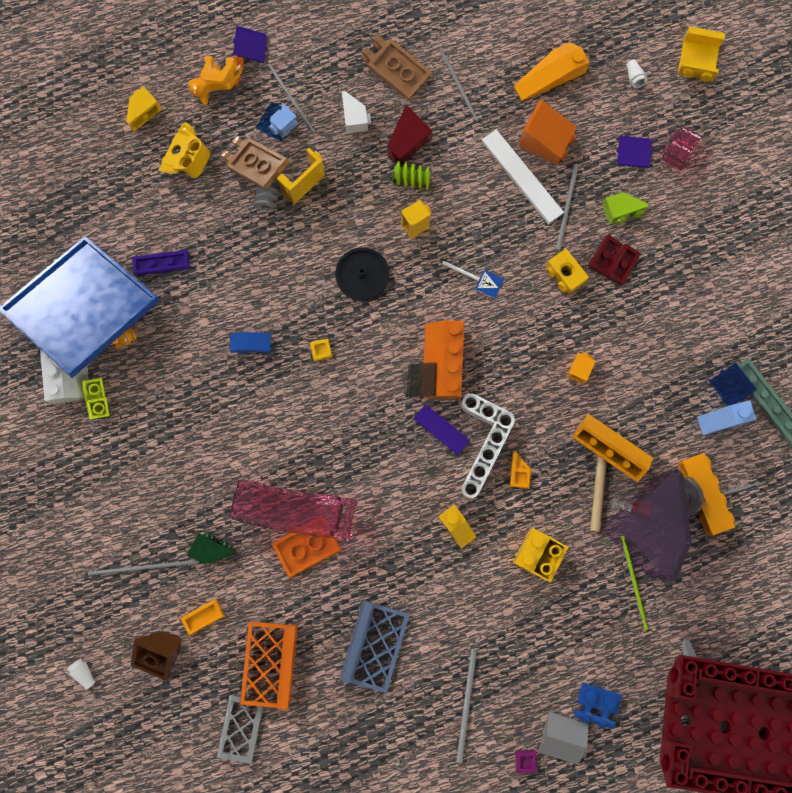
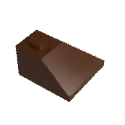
M165 631L136 638L133 645L131 666L167 681L180 652L182 638Z

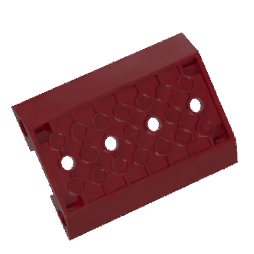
M679 654L668 673L660 764L666 786L701 793H792V674ZM683 715L689 717V723L686 726H683L681 723ZM725 721L727 723V730L722 733L720 724ZM763 727L766 734L761 739L759 737V730Z

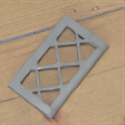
M230 694L216 757L252 764L263 707L257 706L255 718H252L247 710L249 705H241L243 709L233 715L234 702L240 703L241 696ZM246 697V700H253V701L255 700V699L247 698V697ZM245 710L251 721L241 727L235 716ZM233 719L238 730L229 735V723ZM253 723L252 735L248 739L243 728ZM240 731L246 742L236 747L230 737ZM227 739L234 748L232 752L224 751ZM248 743L249 750L247 756L241 755L238 750Z

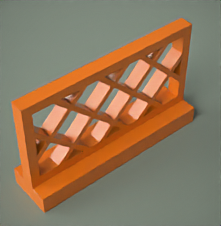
M249 621L240 705L272 707L281 710H288L290 708L298 625ZM253 626L261 627L266 633L258 641L253 636ZM276 628L284 629L283 638L279 642L270 634ZM268 635L275 645L266 652L259 642ZM256 645L264 653L257 661L250 655L251 649ZM277 646L282 655L281 659L275 663L268 653ZM266 656L273 666L264 673L257 663ZM253 666L262 674L254 682L248 676V672ZM275 667L280 676L273 684L266 674ZM262 677L270 684V687L263 693L255 685ZM251 687L260 695L254 701L246 700V691ZM272 688L278 695L277 703L269 702L264 696Z

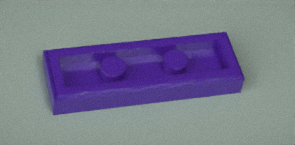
M188 250L132 257L134 276L190 269Z
M426 404L413 418V420L457 456L470 442L466 436Z

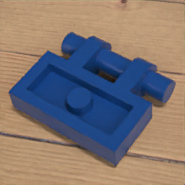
M582 682L577 703L583 704L584 708L583 711L575 709L574 717L581 719L585 723L592 722L598 724L599 727L604 729L606 727L614 729L616 722L608 719L609 713L618 715L622 695ZM591 708L602 710L601 716L591 714Z

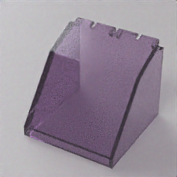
M677 468L654 475L601 528L623 552L621 536H625L631 561L645 575L648 574L650 579L674 581L680 573L692 542L684 478ZM636 503H640V504L631 512L632 505H633V504H636Z

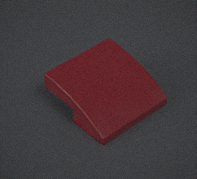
M608 234L605 235L587 266L613 282L623 285L641 253L627 243L623 245Z

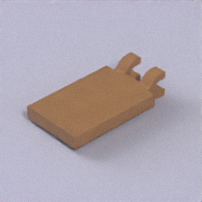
M377 34L373 38V46L378 49V52L374 54L368 47H365L361 52L363 54L361 58L368 63V68L409 101L429 79L432 72L392 39L386 42Z
M237 136L232 140V143L238 146L237 153L232 155L224 150L220 155L226 160V166L229 170L266 191L289 164L288 159L251 138H248L245 142Z

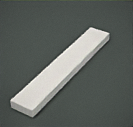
M497 129L482 139V144L548 225L564 214V211Z

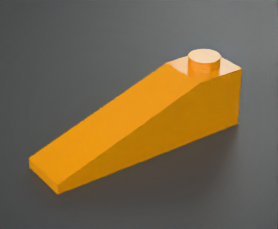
M569 42L551 51L514 85V89L521 102L585 74L590 62L582 47Z

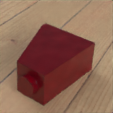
M408 105L404 108L387 145L388 158L393 163L400 161V165L432 139V130Z

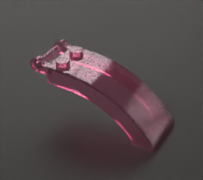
M238 480L229 518L278 531L350 540V529L358 500L341 498L337 495L298 492L268 486L255 481ZM343 506H347L343 529L338 531Z

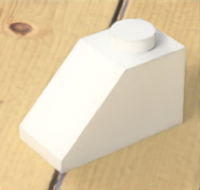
M346 91L342 92L347 134L368 131L371 117L370 113H366V106Z

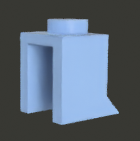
M282 102V109H279L270 117L271 125L269 129L275 135L278 134L284 138L298 125V122L295 120L297 116Z

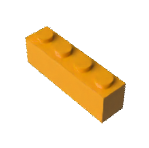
M590 414L586 415L572 438L637 483L649 470L653 457Z
M702 453L677 462L682 476L694 478L703 491L705 504L698 512L706 535L713 536L735 528L734 517L727 509L726 497L720 492L718 487L719 480L716 475H713L709 457Z

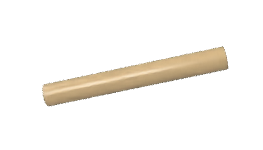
M600 456L597 458L590 531L600 532L607 467V461Z

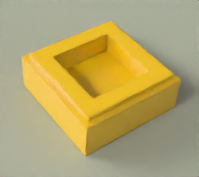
M328 338L310 342L314 362L333 358Z

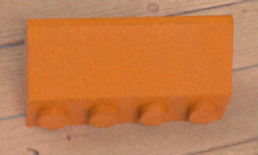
M444 320L425 324L422 399H461L464 321Z

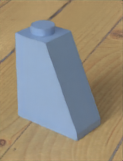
M749 400L698 416L697 419L702 435L741 426L756 420Z

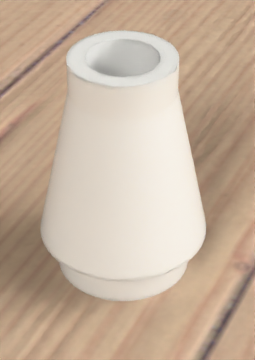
M630 60L626 64L630 85L634 88H640L647 83V74L636 60Z
M81 658L67 668L70 672L69 675L82 685L85 690L96 682L86 661L83 662Z

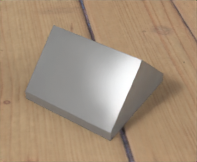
M548 712L538 752L579 764L587 750L588 723Z

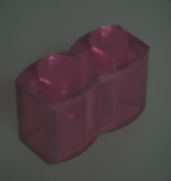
M683 125L679 130L675 129L670 137L673 140L672 143H667L661 152L664 154L661 160L681 171L699 142L701 135Z

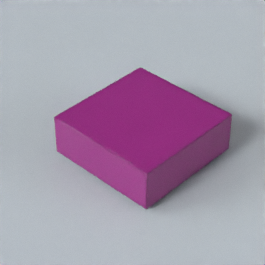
M515 750L516 773H537L536 750Z

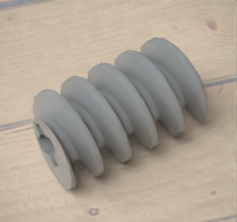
M277 178L267 191L257 186V195H255V202L253 203L255 208L270 210L277 207V204L272 202L278 201V197L274 194L280 193L276 189L279 187Z

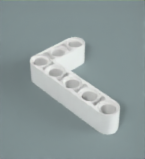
M468 394L463 398L461 404L463 411L492 425L461 489L462 495L465 498L473 499L479 494L514 425L515 418L511 412L475 394ZM471 399L475 401L476 406L468 408L465 402ZM483 409H491L493 415L486 417L483 414ZM507 417L510 420V425H502L500 418ZM492 434H499L501 442L495 443L492 440ZM484 451L492 452L493 458L486 460L483 457ZM475 468H482L484 476L481 478L475 476ZM467 485L475 487L476 492L474 495L466 493L465 487Z

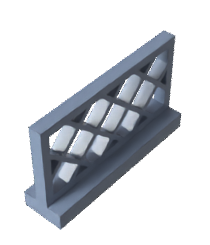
M363 599L340 674L341 681L387 693L410 614ZM375 608L382 610L386 616L377 623L372 617ZM395 615L403 616L402 625L394 628L390 618ZM388 620L392 630L382 635L378 625ZM375 627L380 637L369 642L367 632ZM394 633L397 642L389 648L384 638ZM382 640L386 650L376 655L371 645ZM370 647L374 657L363 662L361 652ZM389 653L391 662L389 665L382 667L378 658ZM376 660L381 669L370 675L366 665ZM364 667L368 677L363 680L354 679L356 670ZM382 672L386 678L383 687L375 685L372 679Z

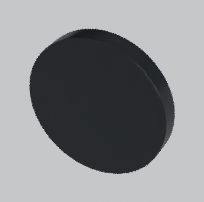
M365 247L355 248L346 252L338 261L335 270L336 282L341 292L348 298L356 301H369L381 295L386 289L389 282V267L385 258L377 251Z

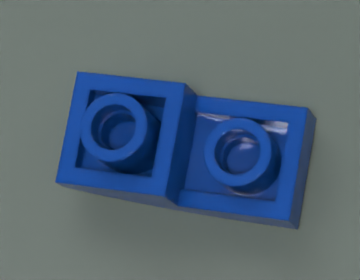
M241 332L230 334V352L270 353L271 334Z

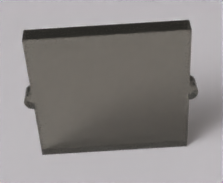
M420 362V364L408 365L407 398L419 397L423 399L424 397L436 396L437 363Z

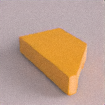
M513 451L510 487L530 489L531 468L516 451Z

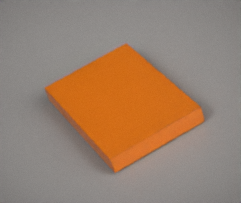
M324 516L271 543L289 579L341 551Z

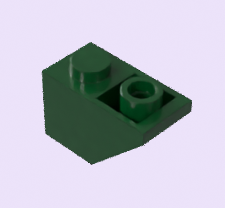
M205 532L204 535L198 534L187 556L203 564H209L235 555L236 551L232 549V544L225 541L219 543L215 541L216 537Z

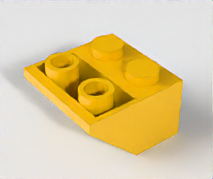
M530 528L512 563L551 583L569 547L534 528Z

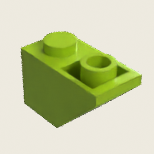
M624 192L605 198L602 204L609 224L616 223L617 225L626 222L628 218L633 217L636 219L643 216L649 207L648 203Z

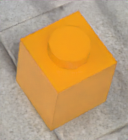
M578 353L574 357L566 377L581 384L586 383L596 360L592 359V356L587 353Z

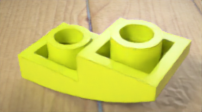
M102 378L82 380L89 419L109 416Z

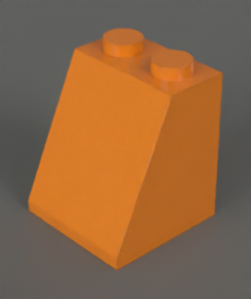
M539 100L522 132L519 147L558 165L560 160H565L569 152L567 150L568 145H573L577 137L574 134L577 127L547 103Z

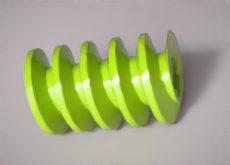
M398 161L394 167L392 184L396 179L397 185H400L403 181L404 186L407 187L411 182V187L415 188L418 183L419 189H422L425 184L426 190H429L431 172L428 166L424 171L422 170V165H419L418 169L415 170L414 164L409 169L406 162L401 167L400 161Z

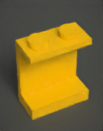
M689 26L684 35L677 74L683 75L685 78H698L704 82L713 81L719 73V69H716L719 47L724 41L725 33Z
M310 148L306 150L310 167L292 183L283 174L277 177L281 193L293 204L297 203L325 176L322 156L317 151L313 152Z

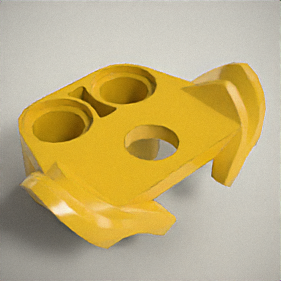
M186 122L181 125L166 155L163 157L158 171L168 174H177L179 171H184L191 178L200 176L210 158L211 152L196 137V133L191 125ZM177 147H181L178 154H173Z

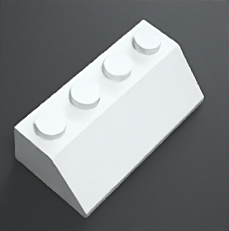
M40 349L44 400L51 404L85 400L81 381L89 380L88 366L71 378Z

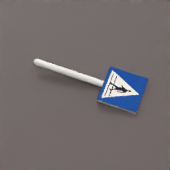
M446 261L442 262L443 265L477 280L478 283L475 290L494 299L496 298L504 278L485 269L479 278Z

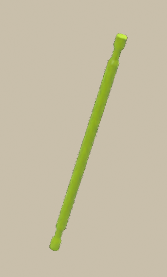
M623 535L621 540L623 541V548L637 603L644 623V630H648L628 547Z

